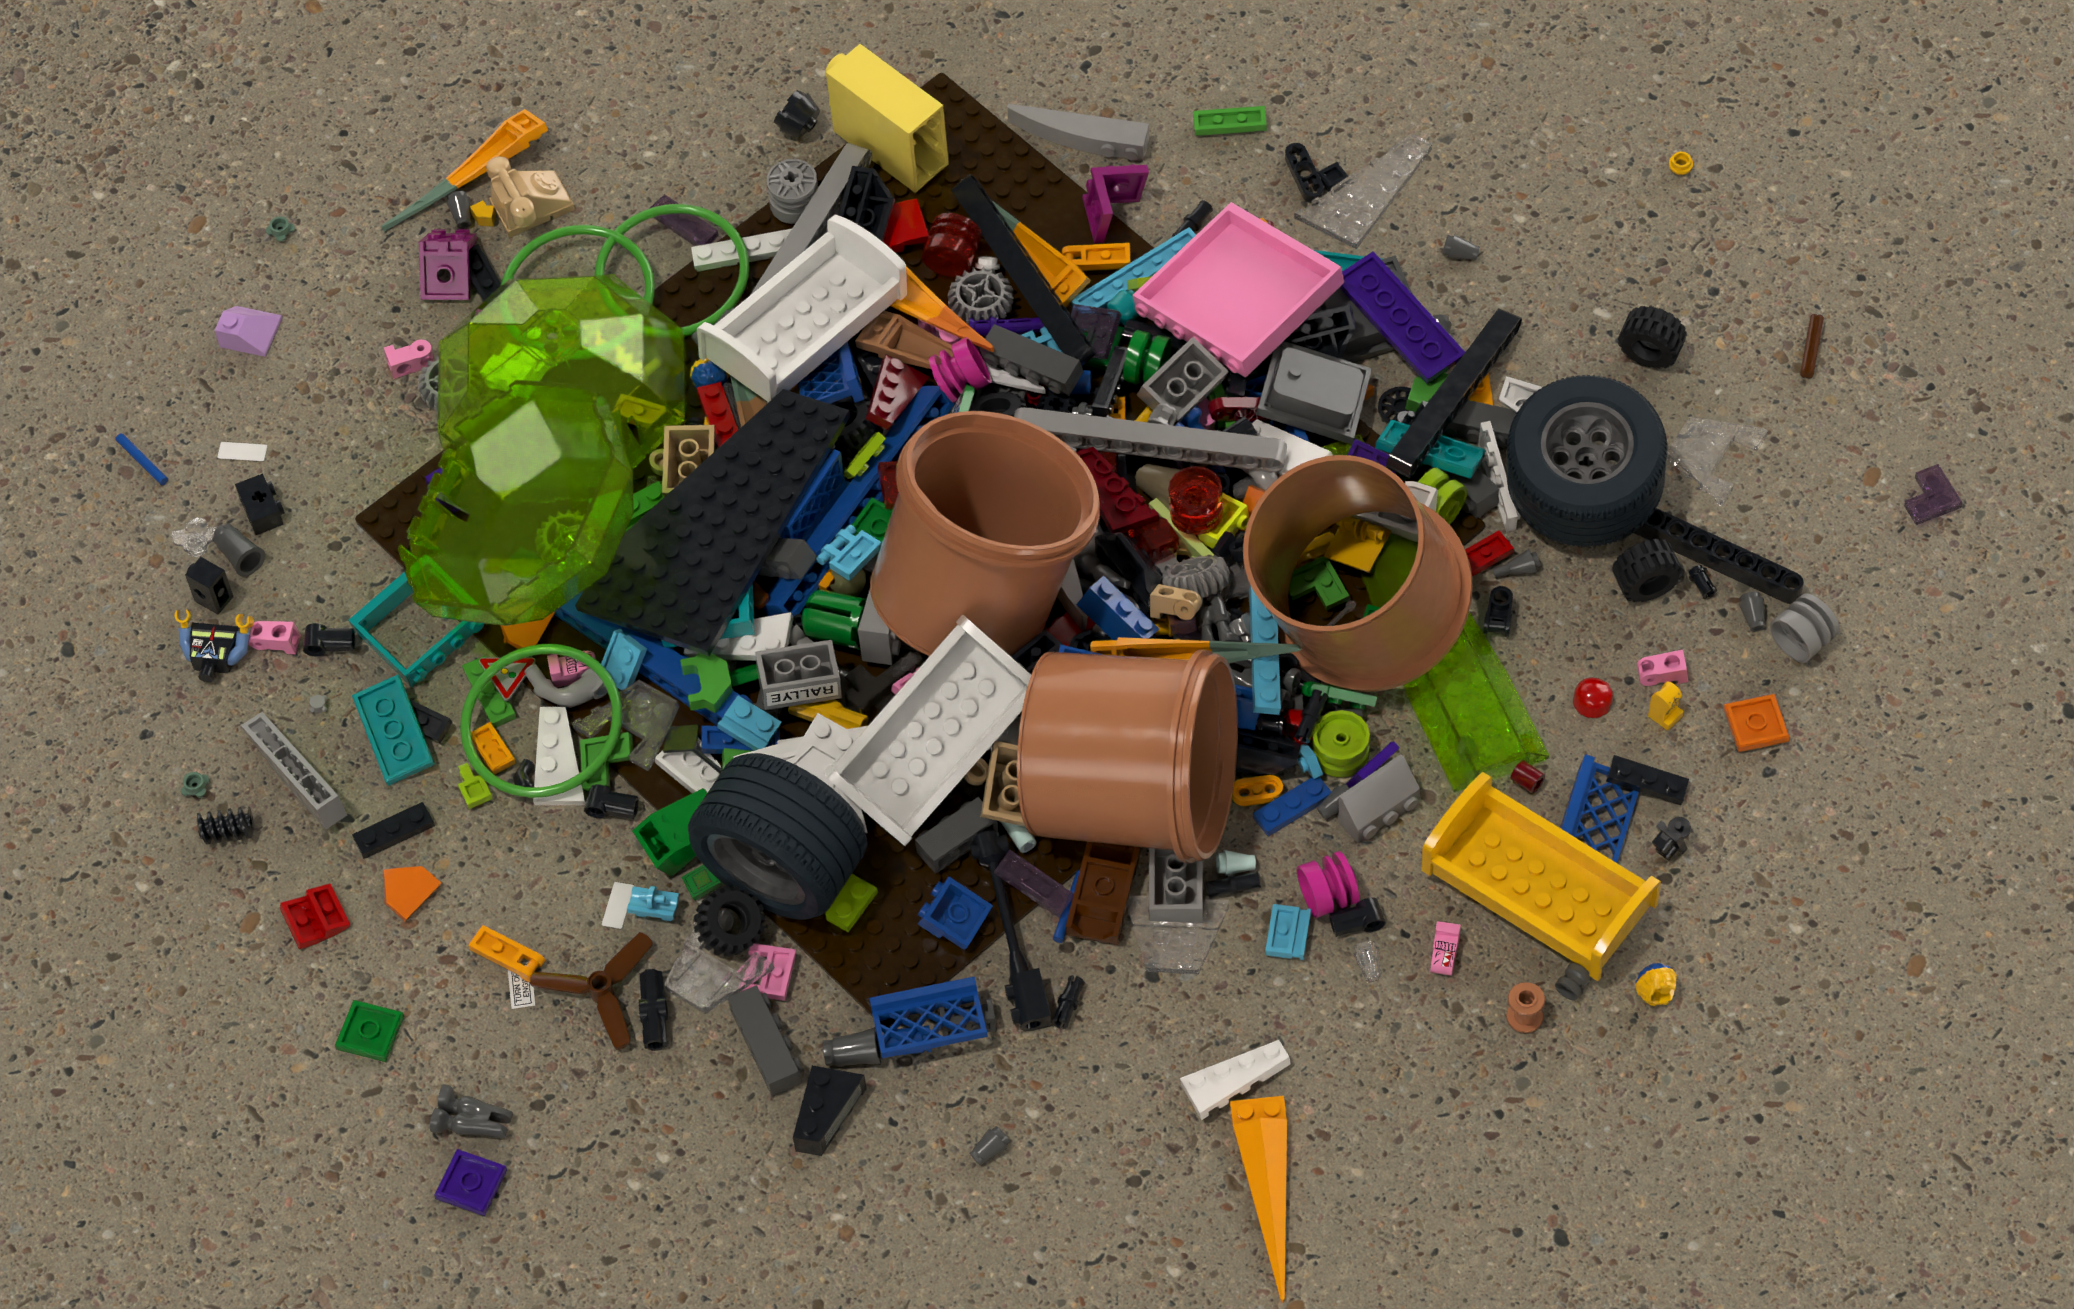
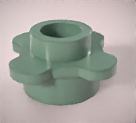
M279 216L270 221L269 226L266 228V233L273 235L277 241L281 242L286 239L289 233L294 232L295 226L292 223L289 224L285 217Z
M198 772L186 774L183 779L184 787L181 788L182 795H196L198 798L205 796V786L209 782L208 776L205 774L201 775Z

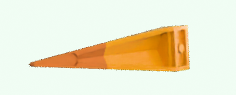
M906 266L907 296L901 301L897 299L890 305L891 307L959 338L967 337L973 344L994 352L992 344L957 316Z

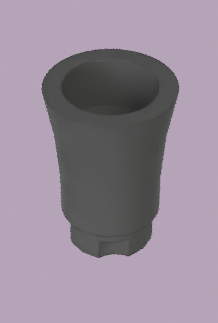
M228 523L220 525L214 531L212 538L214 543L226 556L238 575H251L262 566L265 560L264 550L252 543L237 528Z
M873 1027L858 1033L833 1037V1040H824L823 1055L826 1066L881 1064V1052L876 1028Z

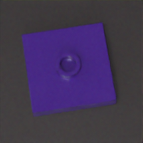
M1391 741L1358 771L1346 785L1351 788L1377 771L1400 747L1394 741Z
M457 1149L434 1194L435 1199L485 1216L507 1172V1167Z

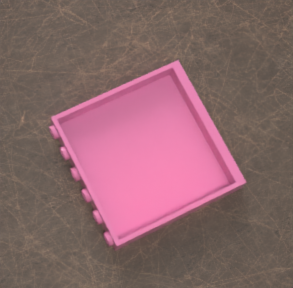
M1231 202L1133 294L1135 310L1141 317H1147L1154 321L1159 328H1165L1172 332L1177 339H1183L1188 342L1194 337L1219 362L1226 365L1230 371L1239 373L1246 378L1344 283L1341 266Z

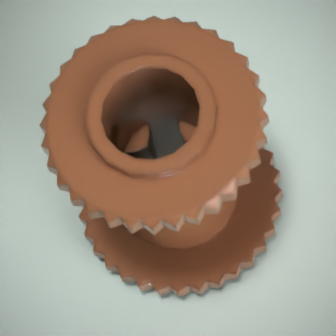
M1523 982L1511 988L1507 998L1508 1005L1510 1006L1506 1014L1507 1022L1516 1032H1534L1542 1025L1544 1014L1542 1013V1008L1545 1005L1543 990L1529 982Z

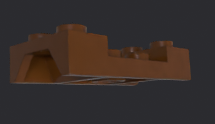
M1087 842L1066 923V935L1113 945L1119 944L1124 914L1141 855V847Z

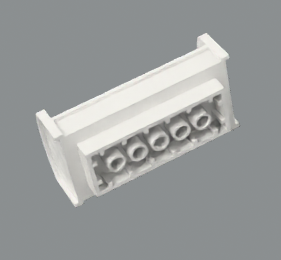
M832 216L827 221L828 232L715 325L706 322L701 324L697 328L699 358L701 360L709 359L765 399L768 404L783 389L789 391L893 302L897 299L901 301L907 296L905 262L876 236L844 217Z
M963 614L956 621L957 626L834 765L830 764L824 770L827 779L904 846L910 842L914 832L1020 714L1031 677L1029 672Z

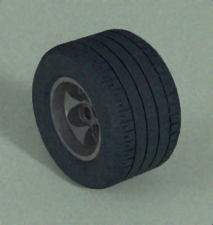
M1577 375L1576 377H1566V379L1561 378V380H1556V382L1553 381L1551 384L1543 386L1523 403L1509 429L1507 439V485L1515 508L1530 527L1534 528L1535 531H1538L1544 537L1546 536L1548 539L1558 543L1561 542L1562 544L1577 547H1596L1597 545L1612 544V542L1615 543L1617 540L1620 541L1622 538H1626L1647 522L1656 510L1662 497L1667 458V437L1663 423L1652 404L1642 394H1639L1638 391H1635L1629 385L1615 379L1612 380L1611 378L1597 377L1595 375ZM1575 441L1578 442V444L1570 445L1568 444V442ZM1602 441L1604 444L1596 445L1593 442ZM1613 460L1616 461L1617 464L1610 465L1607 462ZM1564 461L1566 464L1558 465L1555 462Z
M761 753L740 755L728 762L691 816L688 824L689 840L694 853L717 879L726 886H729L730 889L733 886H739L740 891L744 889L749 890L750 897L755 895L758 898L756 901L758 906L762 904L765 910L792 919L804 920L823 915L831 907L867 849L864 825L855 810L840 794L803 768L781 758Z

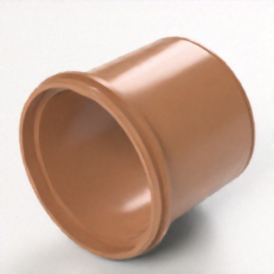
M965 411L947 414L921 427L913 434L901 451L896 467V483L899 492L871 575V598L878 615L887 627L909 646L928 656L934 652L957 626L956 621L963 614L1011 657L1043 631L1073 557L1080 553L1093 538L1100 516L1097 486L1090 470L1073 449L1055 435L1033 423L1009 415L985 411Z
M1333 455L1316 458L1292 468L1279 477L1264 492L1254 507L1247 523L1243 543V559L1248 580L1258 599L1278 623V638L1281 644H1297L1302 648L1300 651L1291 653L1297 657L1300 667L1315 679L1327 685L1350 691L1372 692L1392 689L1407 684L1430 671L1454 646L1468 618L1472 599V573L1467 553L1461 540L1445 519L1434 510L1420 503L1406 484L1391 470L1372 460L1357 456ZM1367 512L1395 513L1417 521L1418 548L1411 572L1399 591L1384 606L1360 620L1336 626H1316L1291 619L1288 595L1293 571L1304 550L1323 530L1344 518Z
M1197 650L1189 660L1062 652L1044 653L1036 663L1028 683L1018 737V798L1022 819L1028 832L1038 837L1173 850L1177 858L1185 863H1193L1196 860L1202 861L1211 857L1220 843L1226 826L1233 794L1237 761V696L1233 673L1228 661L1221 655L1213 654L1209 650Z

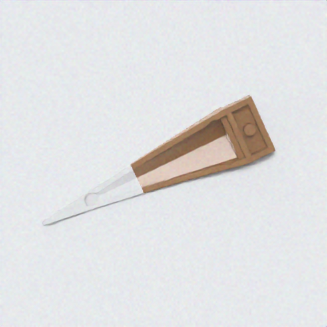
M883 311L868 323L855 340L856 348L877 353L879 358H884L887 354L892 358L899 359L902 363L931 369L929 357L935 354L940 358L939 353L941 350H946L951 357H954L951 344L920 328L901 315ZM985 362L992 383L1046 394L1043 386L1035 385L1028 380L1011 375Z

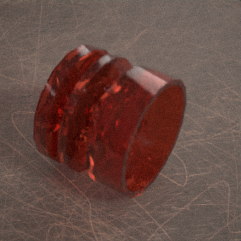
M943 213L936 216L922 251V260L928 268L940 275L962 277L964 270L969 272L975 258L974 253L978 249V243L982 237L981 230L971 219L959 214Z
M1197 466L1184 468L1175 473L1169 482L1168 488L1170 517L1174 526L1178 530L1192 535L1209 533L1217 528L1223 516L1220 478L1213 471Z

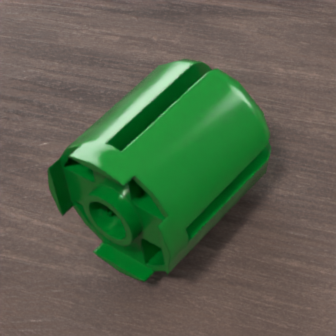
M823 589L815 590L805 603L806 607H810V609H803L801 619L804 633L814 640H832L833 644L860 650L858 646L860 644L858 628L867 599Z

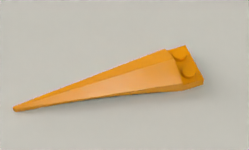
M1284 1096L1230 1101L1234 1136L1255 1205L1279 1298L1283 1303L1285 1300L1287 1117Z

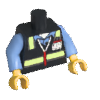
M186 609L187 617L185 620H181L180 611L176 610L175 619L181 623V627L178 628L180 647L186 660L192 663L193 669L200 671L198 678L201 681L212 682L215 672H230L232 666L246 655L250 635L247 631L254 624L252 616L247 617L245 625L242 623L243 614H238L235 618L237 626L192 622L191 626H188V622L192 619L191 611Z

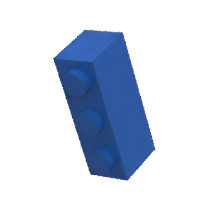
M1104 576L1094 583L1076 604L1112 640H1117L1118 637L1151 639L1159 630L1146 615Z

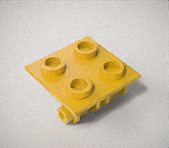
M1347 517L1336 522L1340 527L1325 552L1324 558L1370 573L1391 534V530L1353 517Z

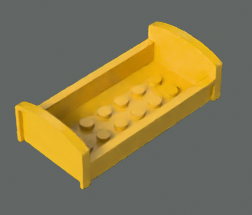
M1484 772L1479 774L1450 806L1422 847V872L1429 876L1431 874L1436 875L1574 963L1581 965L1589 971V976L1596 981H1599L1601 978L1602 967L1648 908L1651 906L1655 909L1658 905L1660 880L1653 876H1650L1646 881L1492 787V777Z

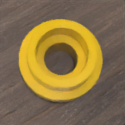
M1676 152L1669 160V168L1675 174L1684 175L1692 170L1693 160L1686 152Z

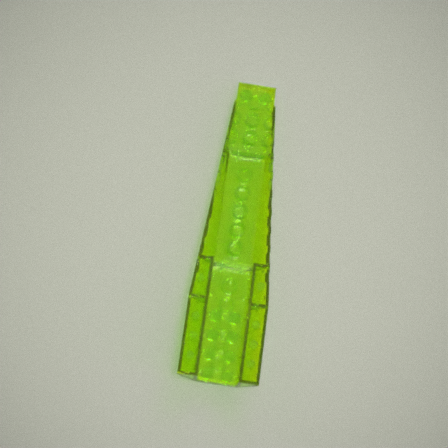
M1360 434L1354 436V439L1356 438L1364 442ZM1338 441L1322 448L1331 451L1333 455H1347L1352 445ZM1391 533L1370 573L1360 570V576L1363 584L1366 585L1369 599L1373 606L1380 608L1384 606L1405 583L1415 561L1418 542ZM1469 612L1459 638L1447 655L1430 671L1403 685L1411 707L1453 792L1467 788L1482 772L1520 759L1532 765L1550 757L1507 671Z

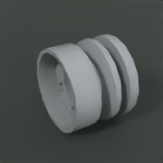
M786 159L776 163L769 170L767 188L770 209L773 215L782 222L795 224L818 189L817 174L813 166L806 161Z
M1802 594L1788 607V610H1784L1770 622V632L1776 644L1790 658L1802 663H1806L1821 650V646L1827 645L1840 631L1838 620L1831 609L1823 601L1811 594Z

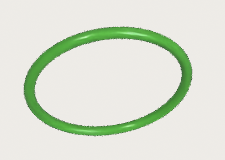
M669 204L641 211L625 220L614 231L624 235L635 225L660 215L690 214L713 222L731 238L738 252L740 269L737 284L729 299L720 309L706 319L689 326L673 329L652 328L642 324L636 326V333L653 338L685 337L697 332V328L704 322L714 325L726 309L729 311L736 306L744 293L749 276L747 248L740 234L726 219L702 207L686 204ZM610 236L604 242L597 257L595 286L600 302L605 310L616 322L627 328L633 320L623 315L614 306L605 286L604 271L606 261L613 246L616 244L615 239Z
M594 225L566 226L540 235L525 245L514 256L502 279L500 307L510 331L528 348L551 354L552 358L575 360L591 358L607 353L614 347H619L636 333L637 325L644 323L653 304L655 292L654 275L644 253L624 235L614 230ZM582 234L604 238L612 236L618 244L626 248L635 257L644 276V300L633 322L613 339L598 346L580 350L552 348L529 337L515 321L509 300L513 277L522 262L540 246L561 237Z
M538 644L523 647L506 654L492 663L471 687L461 714L460 731L463 749L474 770L486 782L503 792L529 798L558 795L583 784L599 771L608 760L620 735L622 703L618 688L609 672L596 659L585 652L559 644ZM540 654H556L576 659L587 665L599 676L610 696L612 723L608 738L598 756L576 776L551 786L523 787L511 784L495 776L479 759L471 738L472 712L482 689L500 670L522 658Z

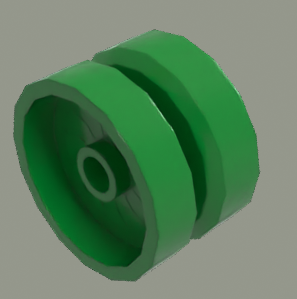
M1136 330L1129 343L1125 358L1124 382L1138 385L1142 380L1145 383L1171 358L1172 339L1157 335L1152 341L1149 332Z

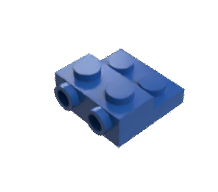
M948 877L944 883L939 881L930 894L934 897L930 904L925 902L917 914L921 917L918 925L939 939L944 936L965 950L993 905L951 877Z

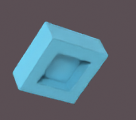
M1306 743L1300 745V757L1297 759L1301 770L1303 772L1307 771L1313 779L1323 775L1316 754Z

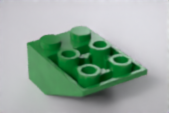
M704 788L650 814L632 830L654 866L671 877L696 856L690 844L688 824L691 816L708 793Z

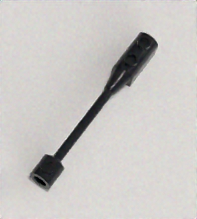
M993 830L979 833L974 837L975 844H970L973 860L979 859V863L982 866L989 867L1010 951L1009 984L1004 985L1007 1000H1013L1015 1008L1010 1009L1013 1025L1019 1024L1020 1029L1023 1031L1051 1027V1013L1040 969L1029 970L1022 951H1020L999 864L1004 861L1005 856L1010 855L1006 834L1000 835L999 832Z

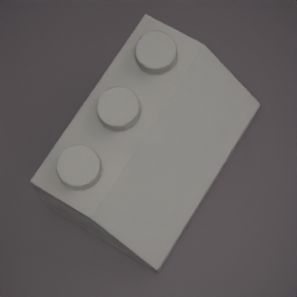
M1401 754L1339 796L1338 822L1357 843L1364 839L1372 838L1380 828L1394 823L1399 815L1405 811L1413 810L1420 801V787Z

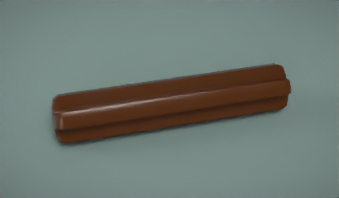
M1812 314L1810 316L1800 371L1802 378L1811 379L1814 375L1824 320L1821 314Z

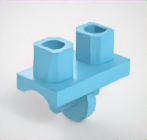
M633 886L627 912L636 914L639 917L651 916L665 921H672L675 917L680 896L679 893L657 890V886H650L649 889Z

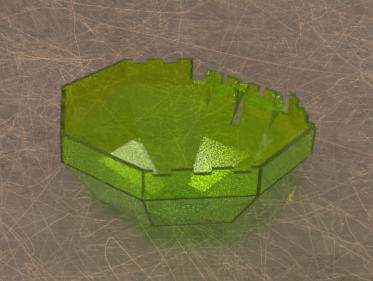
M614 274L508 279L439 341L438 435L441 447L511 505H520L521 502L537 501V504L556 503V500H572V502L590 501L592 499L590 487L610 488L611 486H616L646 458L647 453L651 454L652 450H655L664 441V426H681L685 422L687 396L684 330ZM556 333L557 339L550 338L548 340V334ZM632 418L637 425L640 445L627 426V423Z
M515 380L509 385L510 389L500 397L497 395L493 396L481 405L482 410L473 417L467 415L454 425L453 429L468 442L456 451L448 448L447 451L442 453L438 466L442 469L441 475L434 472L427 486L428 492L426 495H423L417 509L422 513L421 518L414 516L407 529V538L410 539L409 545L412 553L401 544L398 547L400 558L406 566L405 574L408 584L414 592L412 595L414 603L432 617L503 626L539 621L549 616L607 574L634 513L633 471L609 404L590 385ZM438 498L470 514L467 522L457 518L435 499Z

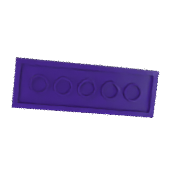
M1374 251L1342 271L1344 283L1339 288L1426 384L1455 366L1465 354V351Z

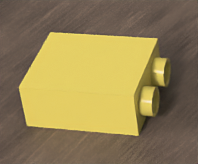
M861 44L856 46L847 55L838 54L829 62L825 76L827 77L833 131L848 143L870 149L873 162L915 193L949 164L944 109L940 102Z

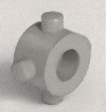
M325 695L311 696L309 698L311 706L309 711L311 713L326 712L328 709L325 702L327 697Z

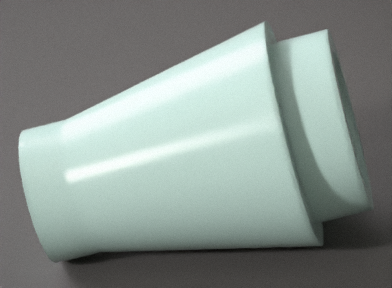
M1224 850L1223 853H1217L1216 870L1218 874L1228 876L1246 871H1255V855Z

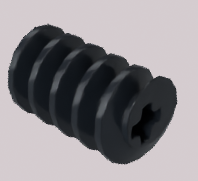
M250 806L247 813H244L242 807H238L237 815H234L231 808L228 809L227 816H224L222 811L218 810L216 818L213 817L211 811L207 812L206 819H203L201 813H197V827L201 840L203 839L206 845L211 844L212 838L216 843H220L223 837L229 842L232 840L233 835L237 840H241L243 833L247 839L252 838L254 822Z

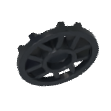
M1394 387L1381 395L1378 401V413L1382 418V422L1385 421L1389 424L1391 421L1389 417L1391 415H1395L1392 419L1395 420L1401 411H1409L1405 407L1411 388ZM1396 392V398L1389 397L1390 394ZM1399 392H1406L1405 397H1399Z

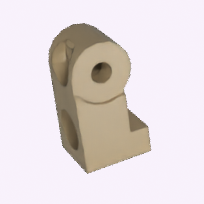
M1158 584L1150 594V617L1160 619L1163 614L1177 615L1183 620H1190L1202 606L1200 595L1192 590Z

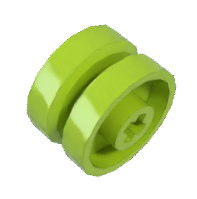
M1432 468L1424 474L1418 483L1438 490L1436 513L1450 525L1464 505L1468 489L1457 480L1449 481V476L1439 468Z
M1332 711L1322 716L1320 723L1316 724L1312 734V751L1316 754L1322 772L1339 778L1355 775L1368 762L1370 752L1368 725L1362 717L1350 711Z

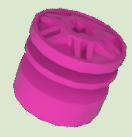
M967 337L952 344L951 348L954 357H951L946 350L940 351V358L935 354L929 357L935 381L953 403L957 402L967 383L974 387L975 390H979L992 381L983 358L972 341Z
M1341 851L1333 853L1332 859L1328 855L1322 858L1323 870L1315 860L1296 867L1301 892L1315 918L1334 911L1333 899L1341 909L1347 907V901L1351 905L1359 902L1360 896L1356 876Z

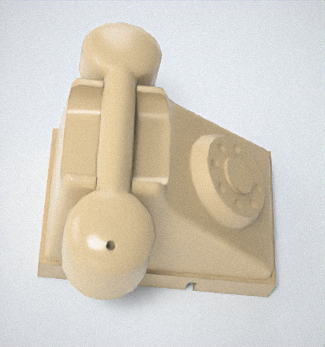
M500 156L492 158L487 163V173L491 178V197L489 201L494 206L496 215L509 238L550 221V216L555 219L575 210L574 204L555 170H511L509 160Z
M715 425L664 426V449L653 451L649 457L652 471L657 475L663 476V497L716 451Z
M995 741L992 744L989 766L984 759L980 758L964 778L972 785H981L986 781L981 817L1025 826L1021 815L1017 787L1018 745Z

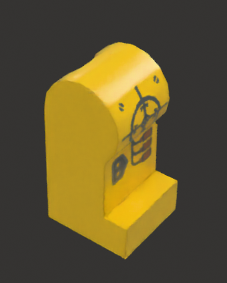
M1666 681L1660 691L1655 692L1650 700L1648 717L1667 731L1683 717L1684 712L1678 707L1682 693L1675 684Z

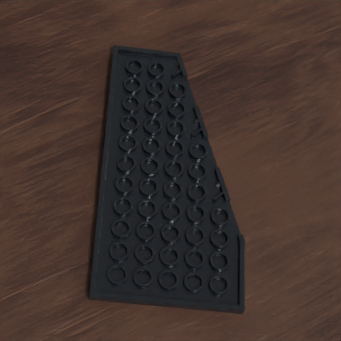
M783 389L611 545L575 604L577 611L710 656L851 417L849 410Z

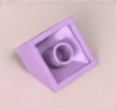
M240 306L224 310L215 328L219 346L266 357L282 320V315Z

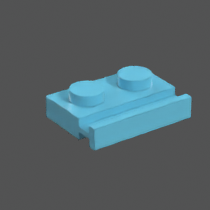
M618 629L613 632L601 665L609 672L617 688L625 693L632 689L647 648L631 636L623 634V630Z
M738 695L724 714L722 720L719 721L717 728L755 751L765 748L769 744L782 722Z
M1273 904L1265 955L1289 959L1296 957L1304 960L1311 909L1302 910L1299 907Z

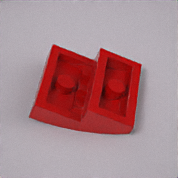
M911 199L894 203L883 243L896 253L903 252L905 245L928 242L929 234L918 200Z
M331 883L308 889L305 896L280 903V911L299 950L318 944L350 927V922Z

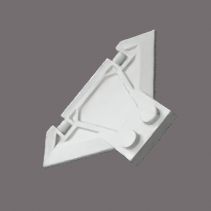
M817 713L804 737L740 754L761 753L775 756L815 775L850 804L861 819L865 832L868 833L862 809L827 779L824 774V770L830 764L834 765L859 737L857 734Z

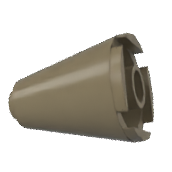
M1151 464L1140 467L1135 476L1137 486L1153 500L1157 498L1177 518L1199 494L1203 486L1206 485L1204 476L1199 473Z

